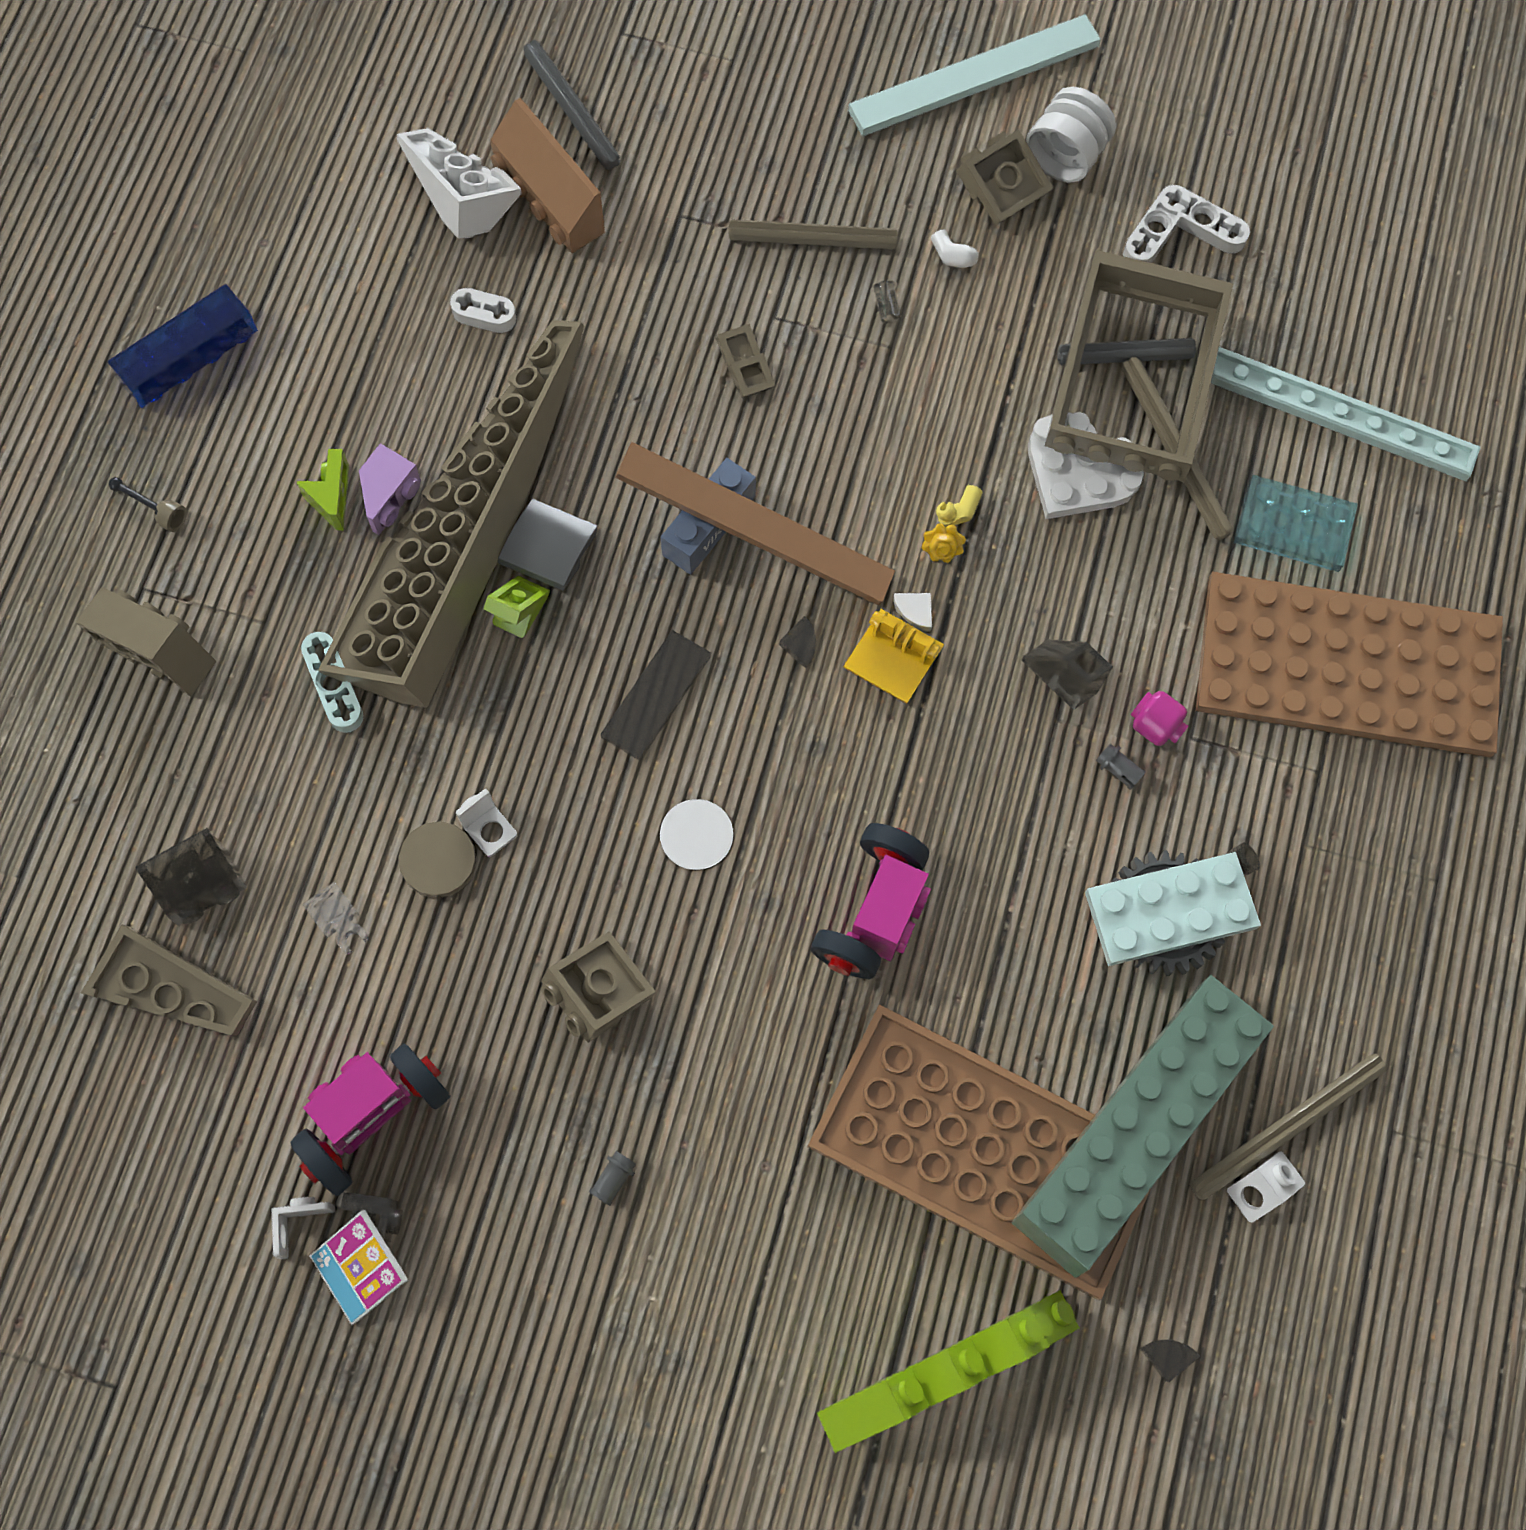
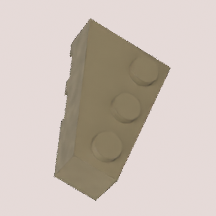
M101 587L75 621L96 642L132 663L138 661L152 668L151 673L161 680L166 675L180 688L181 692L190 697L217 662L187 632L190 627L186 622L173 614H170L168 618L165 617L158 608L148 602H144L142 606L139 605L135 598L123 590H119L116 594Z

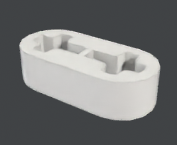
M471 288L459 289L451 297L450 304L454 318L462 324L496 333L508 332L516 324L517 318L514 305L505 297ZM468 302H472L473 306H468L466 311L461 309V306H466ZM500 311L506 312V315H501L500 319H495L494 315H498Z

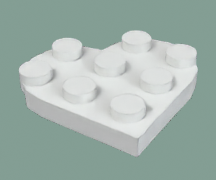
M1081 412L1067 414L1065 426L1097 434L1086 414ZM1052 415L1036 421L1028 443V454L1046 519L1113 508L1127 503L1132 495L1139 490L1144 476L1143 471L1133 472L1120 465L1108 462L1097 463L1088 457L1073 453L1062 454L1053 448L1045 447ZM1124 437L1117 438L1119 440L1131 442L1129 439Z

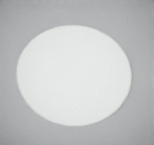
M692 799L677 804L666 814L660 828V841L665 854L675 864L686 869L701 870L716 865L727 855L733 842V827L728 815L718 805L707 800Z

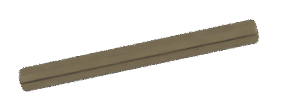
M1133 357L1122 364V371L1166 451L1176 454L1180 431L1141 360ZM1194 458L1184 484L1213 537L1217 540L1225 539L1233 533V527Z
M1378 1054L1368 1056L1191 1181L1190 1187L1200 1200L1209 1198L1387 1071V1065Z

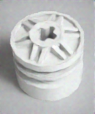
M1073 86L1062 88L1046 107L1044 115L1037 120L1027 134L1026 142L1045 174L1059 181L1068 183L1078 182L1088 174L1097 161L1098 154L1106 148L1107 143L1114 136L1117 127L1115 116L1109 106L1096 94Z

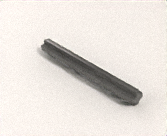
M536 40L526 43L523 47L525 51L524 56L602 166L607 170L617 167L620 164V155L544 48Z

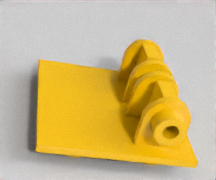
M880 609L879 612L875 611L869 621V628L843 668L907 704L944 644L887 611Z

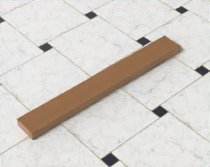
M630 443L615 478L878 606L884 600L895 570L636 443Z

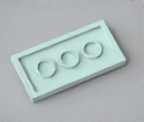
M1236 852L1087 888L1085 891L1108 966L1255 930L1261 926Z

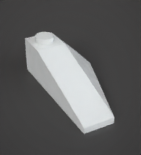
M428 128L397 134L399 145L440 218L458 239L472 238L477 234L489 232L521 195V188L505 171L498 167L491 170L481 165L480 157L474 154L470 156L463 155L456 151L457 145Z

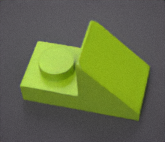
M328 449L327 462H322L321 481H297V485L304 499L336 530H344L349 463L343 449Z
M517 576L488 595L483 609L494 614L492 623L495 626L523 638L547 600L550 590Z

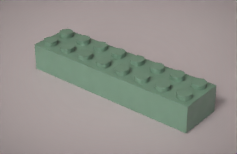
M1210 974L1192 992L1011 1223L1073 1277L1077 1278L1087 1272L1274 1025Z

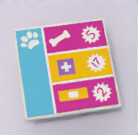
M365 1210L360 1211L310 1255V1258L351 1325L356 1324L408 1280Z

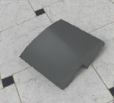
M532 499L511 531L498 557V564L564 591L579 569L580 558L596 537L597 525Z

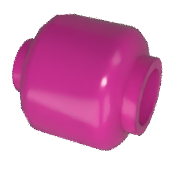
M1164 691L1155 692L1153 695L1148 692L1131 713V716L1135 718L1133 728L1156 746H1162L1168 740L1176 743L1189 727L1183 722L1187 716V709Z

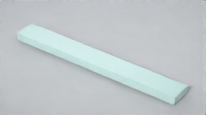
M1085 14L849 103L848 111L861 135L865 136L1097 48L1101 39Z
M1221 347L1218 349L1211 384L1463 481H1467L1470 478L1481 449L1480 446Z

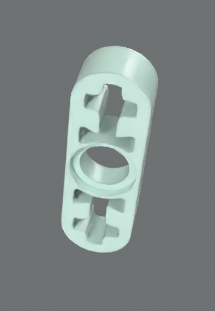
M324 632L311 633L303 640L301 651L326 715L337 731L344 733L352 732L361 725L364 717L354 688L347 681H342L341 686L333 691L323 688V680L327 676L318 670L315 671L319 669L321 662L317 654L314 653V646L322 644L326 655L333 639ZM337 650L335 654L336 663H331V665L344 668ZM343 698L347 709L352 711L350 713L351 719L343 721L341 717H338L341 715V711L335 700Z

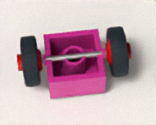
M870 823L865 828L860 840L861 848L870 856L880 861V867L853 924L852 932H847L844 935L831 930H819L811 945V952L818 959L826 963L833 971L845 976L851 975L862 979H873L880 967L881 958L891 962L896 951L903 954L916 924L911 922L910 919L913 917L919 920L931 888L925 886L929 874L922 871L930 854L927 846L908 832L881 823Z
M405 1043L400 1045L389 1056L391 1062L399 1070V1078L405 1085H398L386 1070L366 1052L362 1057L356 1055L349 1059L341 1067L340 1072L342 1074L331 1084H328V1082L321 1084L308 1096L310 1102L303 1109L330 1139L332 1144L321 1141L307 1128L297 1134L290 1144L303 1162L299 1167L314 1184L320 1181L335 1196L342 1194L353 1183L351 1176L343 1167V1160L338 1153L342 1156L344 1152L349 1155L411 1102L409 1091L415 1097L423 1098L435 1110L451 1097L437 1079L442 1074L427 1056L420 1060Z

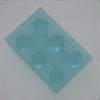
M1252 475L1248 484L1234 543L1340 572L1344 566L1358 503Z

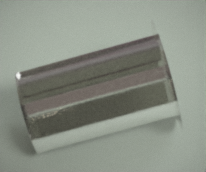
M882 281L871 287V292L875 293L882 323H893L901 318L895 291L898 284L895 281Z

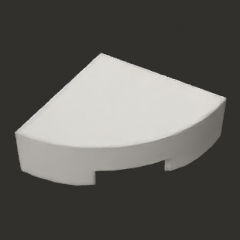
M894 593L893 603L896 612L916 629L931 632V594Z

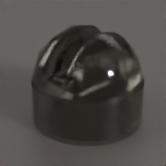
M1243 842L1230 850L1229 853L1236 852L1244 876L1260 868L1259 858L1248 843Z

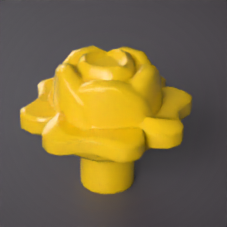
M939 523L933 530L923 534L925 541L922 543L921 548L930 555L932 561L942 560L948 563L954 556L961 555L964 552L962 545L965 544L966 538L958 533L955 525L945 527V525Z

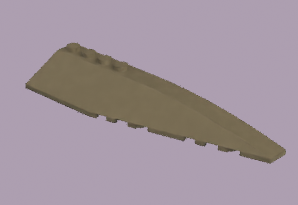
M552 320L527 353L529 358L527 364L519 370H514L507 380L510 384L508 389L500 399L494 397L486 407L489 411L486 418L481 424L478 422L473 424L441 466V469L444 471L441 477L433 483H429L421 494L424 499L414 512L407 511L399 523L403 527L394 539L388 536L381 545L318 669L320 673L339 681L350 682L355 687L398 703L428 707L497 564L498 557L516 523L530 490L565 394L584 329L582 322ZM337 650L344 668L331 665V663H336L335 654Z

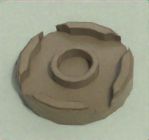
M441 821L425 823L413 830L403 841L398 856L400 872L408 886L422 896H440V898L452 896L464 889L473 877L476 863L474 845L466 832L454 824Z

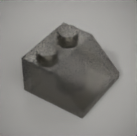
M208 828L136 866L139 875L166 916L176 925L182 923L190 924L199 920L205 914V910L216 904L224 905L235 900L239 896V892L247 888L228 850Z

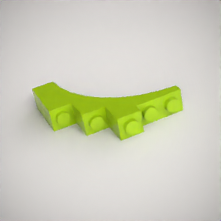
M1061 1290L991 1326L817 1412V1415L836 1453L902 1423L925 1409L966 1391L983 1380L1033 1357L1080 1327L1074 1317L1072 1307L1065 1300Z

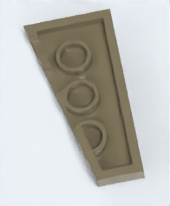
M123 924L81 991L85 995L105 999L232 1036L238 1035L257 1003L251 997Z

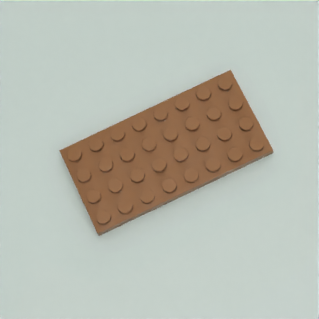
M1211 572L1208 579L1195 711L1491 758L1497 753L1503 616Z
M880 1004L807 1148L1098 1301L1102 1299L1150 1192L1149 1190L1091 1268L1077 1278L1073 1277L1011 1222L1095 1117V1114Z

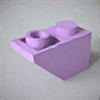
M381 443L359 469L366 516L372 531L377 535H380L385 527H389L395 522L399 509L407 499H412L416 495L421 482L416 464Z

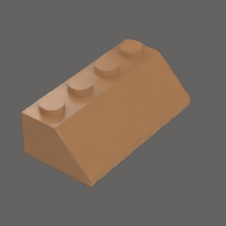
M521 97L514 101L490 139L493 155L490 156L494 167L505 171L521 188V195L519 197L524 196L527 199L530 209L537 220H544L549 226V231L556 243L559 245L564 244L572 254L605 233L601 192Z

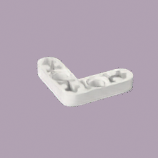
M1170 185L1161 191L1129 237L1123 256L1152 263L1177 226L1226 253H1237L1244 248L1250 234V229L1246 222L1181 186ZM1173 200L1179 202L1176 203L1174 206L1168 204L1171 203ZM1190 207L1189 215L1184 214L1187 208ZM1205 214L1210 217L1212 222L1208 225H1202L1195 220L1194 216ZM1153 221L1160 222L1164 225L1165 231L1161 233L1153 232L1149 229L1148 224ZM1217 223L1222 225L1220 226L1218 232L1215 231ZM1232 232L1237 234L1233 239L1228 237ZM1143 241L1148 243L1145 252H1142L1140 255L1134 253V251L1139 250Z

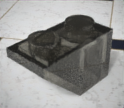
M1046 640L1022 658V661L1073 710L1098 693L1113 668L1090 644L1082 641Z

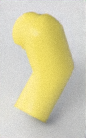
M968 485L960 503L952 504L948 502L947 505L945 502L940 503L936 508L938 521L945 526L958 525L970 521L983 494L982 490L976 486Z

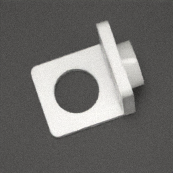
M487 789L468 798L456 811V815L464 830L487 857H492L517 837L516 830L495 807ZM495 822L502 826L503 834L498 841L487 842L481 837V830L487 823Z
M1279 1151L1256 1170L1230 1186L1227 1192L1247 1220L1252 1223L1284 1203L1305 1185V1181L1285 1154ZM1246 1186L1255 1187L1261 1192L1263 1196L1261 1207H1253L1247 1203L1243 1195Z
M302 1197L291 1199L290 1206L272 1208L273 1256L279 1259H288V1217L335 1212V1206L329 1202L315 1203V1197Z

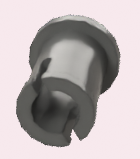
M1110 743L1096 761L1101 765V770L1106 768L1131 790L1146 771L1142 770L1121 753L1119 745L1115 748Z
M618 1151L612 1157L608 1155L606 1159L609 1160V1163L593 1188L589 1191V1193L611 1206L613 1199L628 1176H634L635 1174L632 1170L636 1163Z

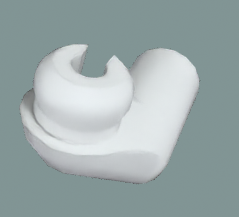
M939 230L931 236V240L945 265L967 268L977 263L979 258L978 251L968 245L952 243L946 230Z

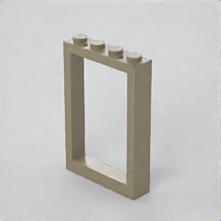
M1096 250L1087 277L1044 446L1053 448L1062 454L1073 453L1088 457L1097 463L1108 462L1123 466L1129 471H1143L1159 475L1164 480L1184 482L1193 464L1233 283ZM1099 290L1207 317L1176 454L1065 426Z

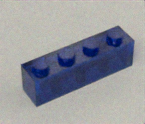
M225 283L107 362L120 383L136 403L143 408L147 404L159 400L165 392L177 384L189 380L195 372L207 364L219 360L225 352L237 344L246 342L258 329L249 310Z

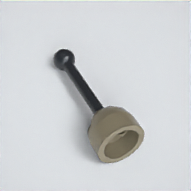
M113 477L108 482V486L112 491H121L155 510L154 518L156 522L169 532L179 530L187 518V509L181 504L171 500H164L157 504L123 485V481L118 477Z

